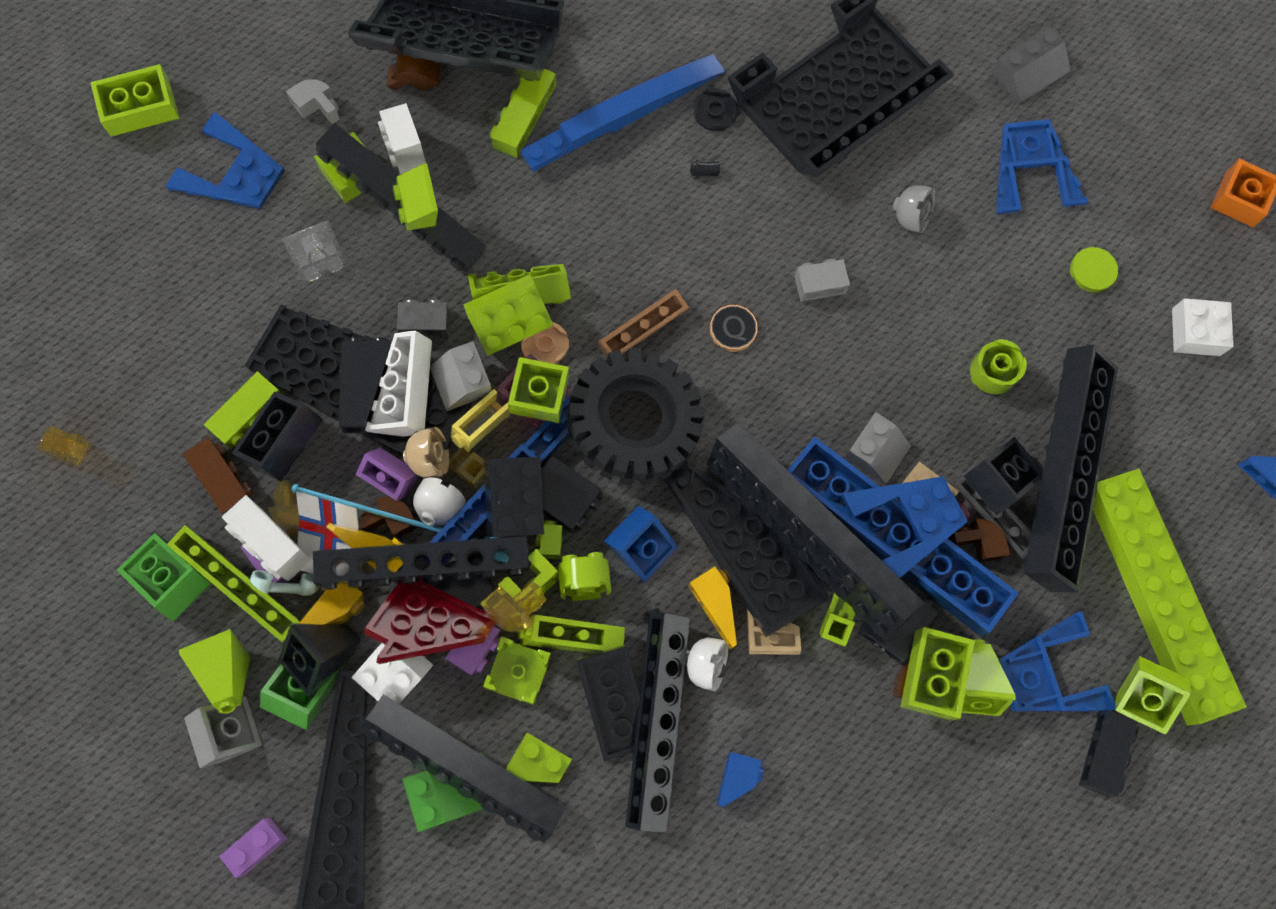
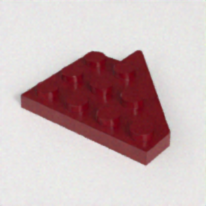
M419 579L418 583L402 584V580H400L365 627L364 634L385 644L376 661L378 664H384L484 643L495 627L498 618Z

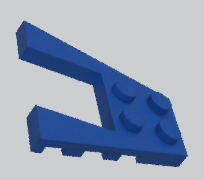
M214 112L202 129L204 134L241 151L221 183L217 186L177 167L165 186L170 191L176 190L185 192V194L201 195L210 199H220L261 209L283 175L284 169L219 114Z
M1049 119L1006 123L1002 127L997 214L1019 212L1021 210L1014 169L1054 165L1063 207L1086 205L1088 203L1087 197L1083 196L1079 188L1081 184L1077 176L1074 177L1069 167L1070 161L1068 157L1064 156L1060 148L1061 143Z
M944 476L847 492L841 495L852 519L890 501L898 500L920 542L913 547L882 560L899 578L967 522Z
M1082 611L1074 613L998 659L1015 693V700L1010 705L1012 711H1115V702L1109 685L1062 697L1046 651V647L1090 635Z

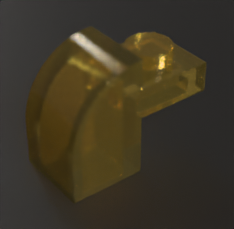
M48 426L36 450L74 465H80L90 442L85 441V437L77 433L69 434L56 427Z
M460 448L449 460V470L477 492L485 484L484 459L475 452L471 454L464 448Z
M288 480L277 481L278 489L274 491L275 503L279 504V506L268 507L270 516L285 531L298 534L299 512L298 504H294L293 485Z
M532 581L514 598L500 586L480 604L497 626L503 630L515 632L531 626L533 622L529 615L537 611L547 600L540 587Z

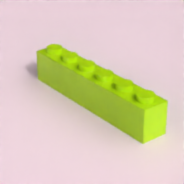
M186 525L168 542L167 545L282 643L285 642L290 625L301 622L270 594H265L253 586L250 581L251 578Z

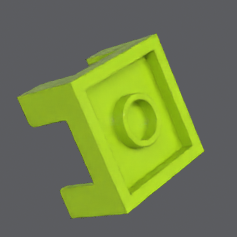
M537 549L528 556V560L532 563L530 568L537 574V577L529 580L523 590L509 577H506L498 584L502 590L501 593L521 614L525 613L559 580L558 571Z
M501 637L497 647L498 653L490 675L488 674L483 687L486 690L534 706L552 657L551 653L539 649L536 651L516 644L513 640Z

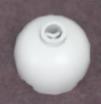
M432 477L423 479L417 488L413 500L414 508L424 524L429 526H445L465 505L466 500L462 493L450 484L447 488L440 484L442 482L441 479Z
M716 638L700 639L693 645L691 651H686L687 659L685 666H687V674L696 686L716 691L722 682V678H717V676L720 675L723 664L726 665L728 644L726 641Z

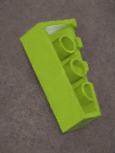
M563 264L532 267L531 272H526L522 269H511L506 275L497 274V271L487 272L486 277L477 278L476 273L468 274L473 300L529 274L544 304H561L567 299H571L567 273Z

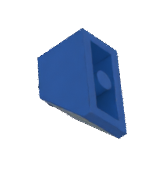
M1251 456L1241 461L1238 466L1269 495L1276 499V457Z
M729 752L716 805L724 807L755 788L757 782L761 783L764 774V767H761L762 760Z

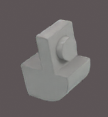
M313 79L304 80L286 91L290 103L303 118L320 109L332 125L340 120L337 113L339 107L333 100L331 89L326 83Z

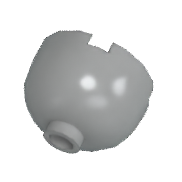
M914 185L904 190L900 197H896L893 210L896 211L897 220L903 228L918 233L925 231L929 220H924L927 218L929 211H933L935 190L932 189L933 187Z

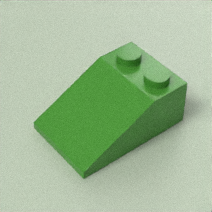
M156 533L117 569L155 609L172 622L211 584L188 562L173 551Z
M280 664L261 690L260 708L307 730L320 712L338 678L339 669L314 695L308 697L283 665Z
M423 771L403 779L418 832L483 810L480 803L471 798L463 797L458 793L457 789L449 784L440 783L428 771Z

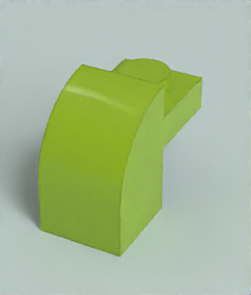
M835 592L821 624L820 636L846 647L855 624L853 621L855 613L853 608L844 599L839 598Z

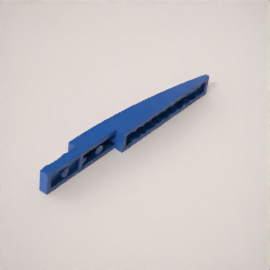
M714 54L662 74L560 124L559 130L521 149V156L531 171L534 172L609 131L611 134L720 76L725 73V70Z
M571 395L563 403L559 423L545 421L524 445L521 444L509 458L540 457L541 467L569 438L567 410ZM485 484L430 543L471 540L487 524ZM453 556L444 557L441 564L445 566ZM421 558L430 565V561L427 558Z

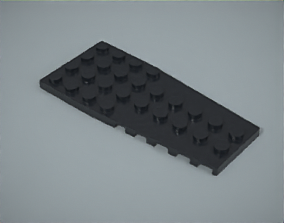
M280 305L245 366L253 373L258 371L272 384L339 422L342 341H349L351 338L374 341L375 338L353 333L348 328L334 326L329 321L318 320L308 316L307 313L296 312L286 308L285 305ZM430 369L425 429L433 427L440 429L446 439L445 442H442L443 448L446 450L452 443V425L469 411L473 402L446 411ZM373 432L359 433L369 440L403 455L406 444L411 437Z

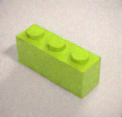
M257 371L203 425L229 449H232L241 441L273 392L275 391L280 394L281 392Z

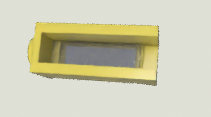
M495 389L452 425L451 439L453 443L459 448H464L468 453L497 425L510 416L508 402L503 407L496 402L497 391Z

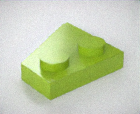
M526 733L505 770L523 781L559 783L572 759Z

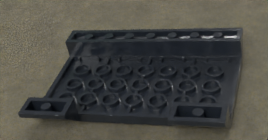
M380 0L367 22L355 20L348 31V35L357 46L366 47L369 50L377 49L387 51L390 54L408 55L415 59L423 58L433 60L436 63L454 64L461 68L469 67L482 72L490 71L507 77L515 76L528 81H539L559 34L564 0Z
M836 0L832 3L831 10L840 33L776 78L777 67L763 52L728 76L729 84L739 107L798 172L818 177L955 75L940 59L930 65L876 8L878 0Z

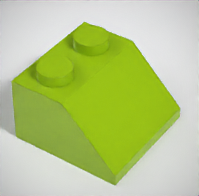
M426 163L397 176L396 185L393 186L395 200H400L402 207L398 209L401 224L405 223L407 231L436 226L438 209Z

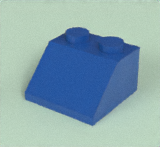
M637 506L604 540L610 550L643 582H646L679 547L657 517L640 506Z

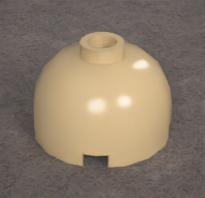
M437 427L422 429L415 432L409 438L403 452V459L416 475L423 478L442 477V474H447L450 464L449 450H444L442 442H445L446 439L441 430Z

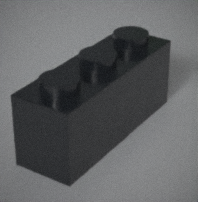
M1110 710L1099 711L1079 786L1107 797H1118L1125 785V780L1123 779L1125 769L1128 768L1131 762V746L1138 736V729H1136L1138 721Z

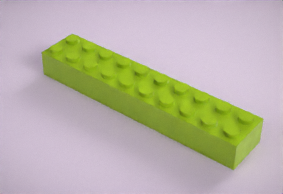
M1140 469L1099 481L1093 512L1158 661L1162 667L1190 679L1191 695L1181 709L1186 725L1202 724L1246 708V704Z

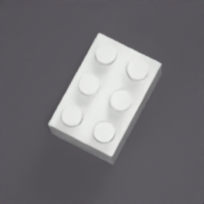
M246 495L222 516L228 523L225 529L234 538L244 543L242 546L261 562L260 565L269 574L277 579L283 577L289 581L311 560Z

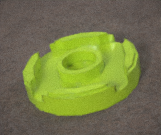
M1089 247L1082 249L1073 257L1070 264V274L1080 288L1088 292L1097 293L1109 288L1115 282L1118 276V265L1115 258L1109 252L1101 248Z

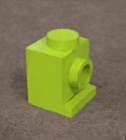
M544 521V534L536 535V546L540 547L537 550L545 559L561 560L563 529L562 525H558V522Z

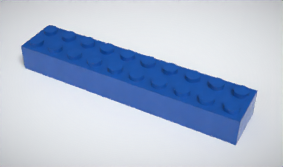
M816 437L811 440L787 470L881 560L920 543L897 499L852 519L841 495L847 492L880 486ZM948 538L903 575L904 578L980 637L992 631L1018 595L1017 591Z

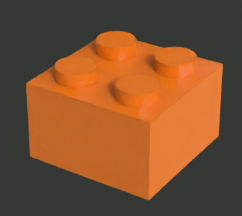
M1239 158L1226 171L1210 208L1253 228L1269 212L1276 195V175Z

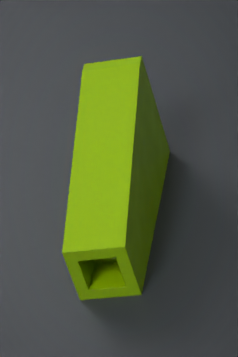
M533 615L524 619L523 623L519 624L517 637L521 639L520 645L599 653L623 646L625 627Z

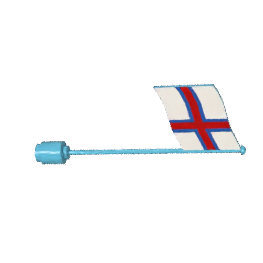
M299 484L292 486V492L297 495L299 512L297 545L311 558L301 571L313 574V551L350 548L326 526L332 523L359 530L357 509L438 533L443 529L298 487ZM485 536L484 539L508 538V537H488V536ZM499 552L494 556V559L507 563L509 557L506 553ZM346 563L339 564L335 569V574L338 576L347 574L349 565Z

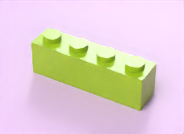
M544 69L539 81H528L520 78L518 88L514 89L511 93L508 107H504L500 114V122L491 130L490 139L494 149L516 158L519 157L520 150L523 149L556 87V73Z

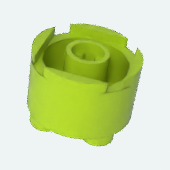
M1004 339L995 340L983 346L970 365V375L973 384L989 394H1003L1010 390L1023 377L1026 371L1027 361L1025 357L1023 358L1020 352L1021 349L1015 343Z
M593 552L588 554V557L578 558L577 555L562 557V562L558 565L560 597L566 600L567 595L572 596V601L593 600L601 598L600 593L606 591V596L612 592L609 562L603 558V553Z

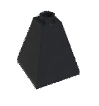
M294 623L289 627L278 660L305 694L310 697L355 653L357 645L360 643V637L356 631L351 630L345 625Z

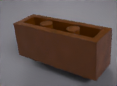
M208 437L184 452L183 456L220 512L224 515L245 495L253 501L250 495L254 492L246 481L241 483L237 477L240 471L233 461L227 462L224 457L227 452L219 441L214 443Z

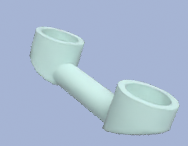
M262 570L253 571L250 579L253 586L265 594L289 593L307 596L316 593L320 586L314 584L313 574L311 573L302 574L299 584L272 582L273 575Z

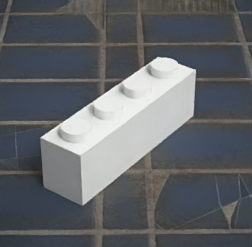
M416 330L394 334L385 363L388 365L384 377L380 379L379 386L381 391L378 400L373 402L371 410L374 413L371 422H367L365 428L367 432L404 437L412 436L415 432L425 429L432 340Z

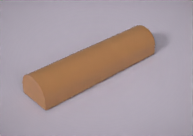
M674 289L601 339L598 345L606 357L608 353L618 350L623 355L628 349L638 345L690 307L677 289Z

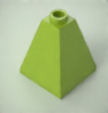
M230 629L179 650V655L219 713H230L237 706L241 705L251 657L247 649Z
M975 639L962 713L1000 716L1015 700V693L991 644H985L984 640Z

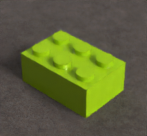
M160 64L90 82L100 123L111 137L179 119L169 78Z
M530 274L463 304L487 356L554 326Z
M926 627L916 630L900 707L951 721L961 719L975 640Z

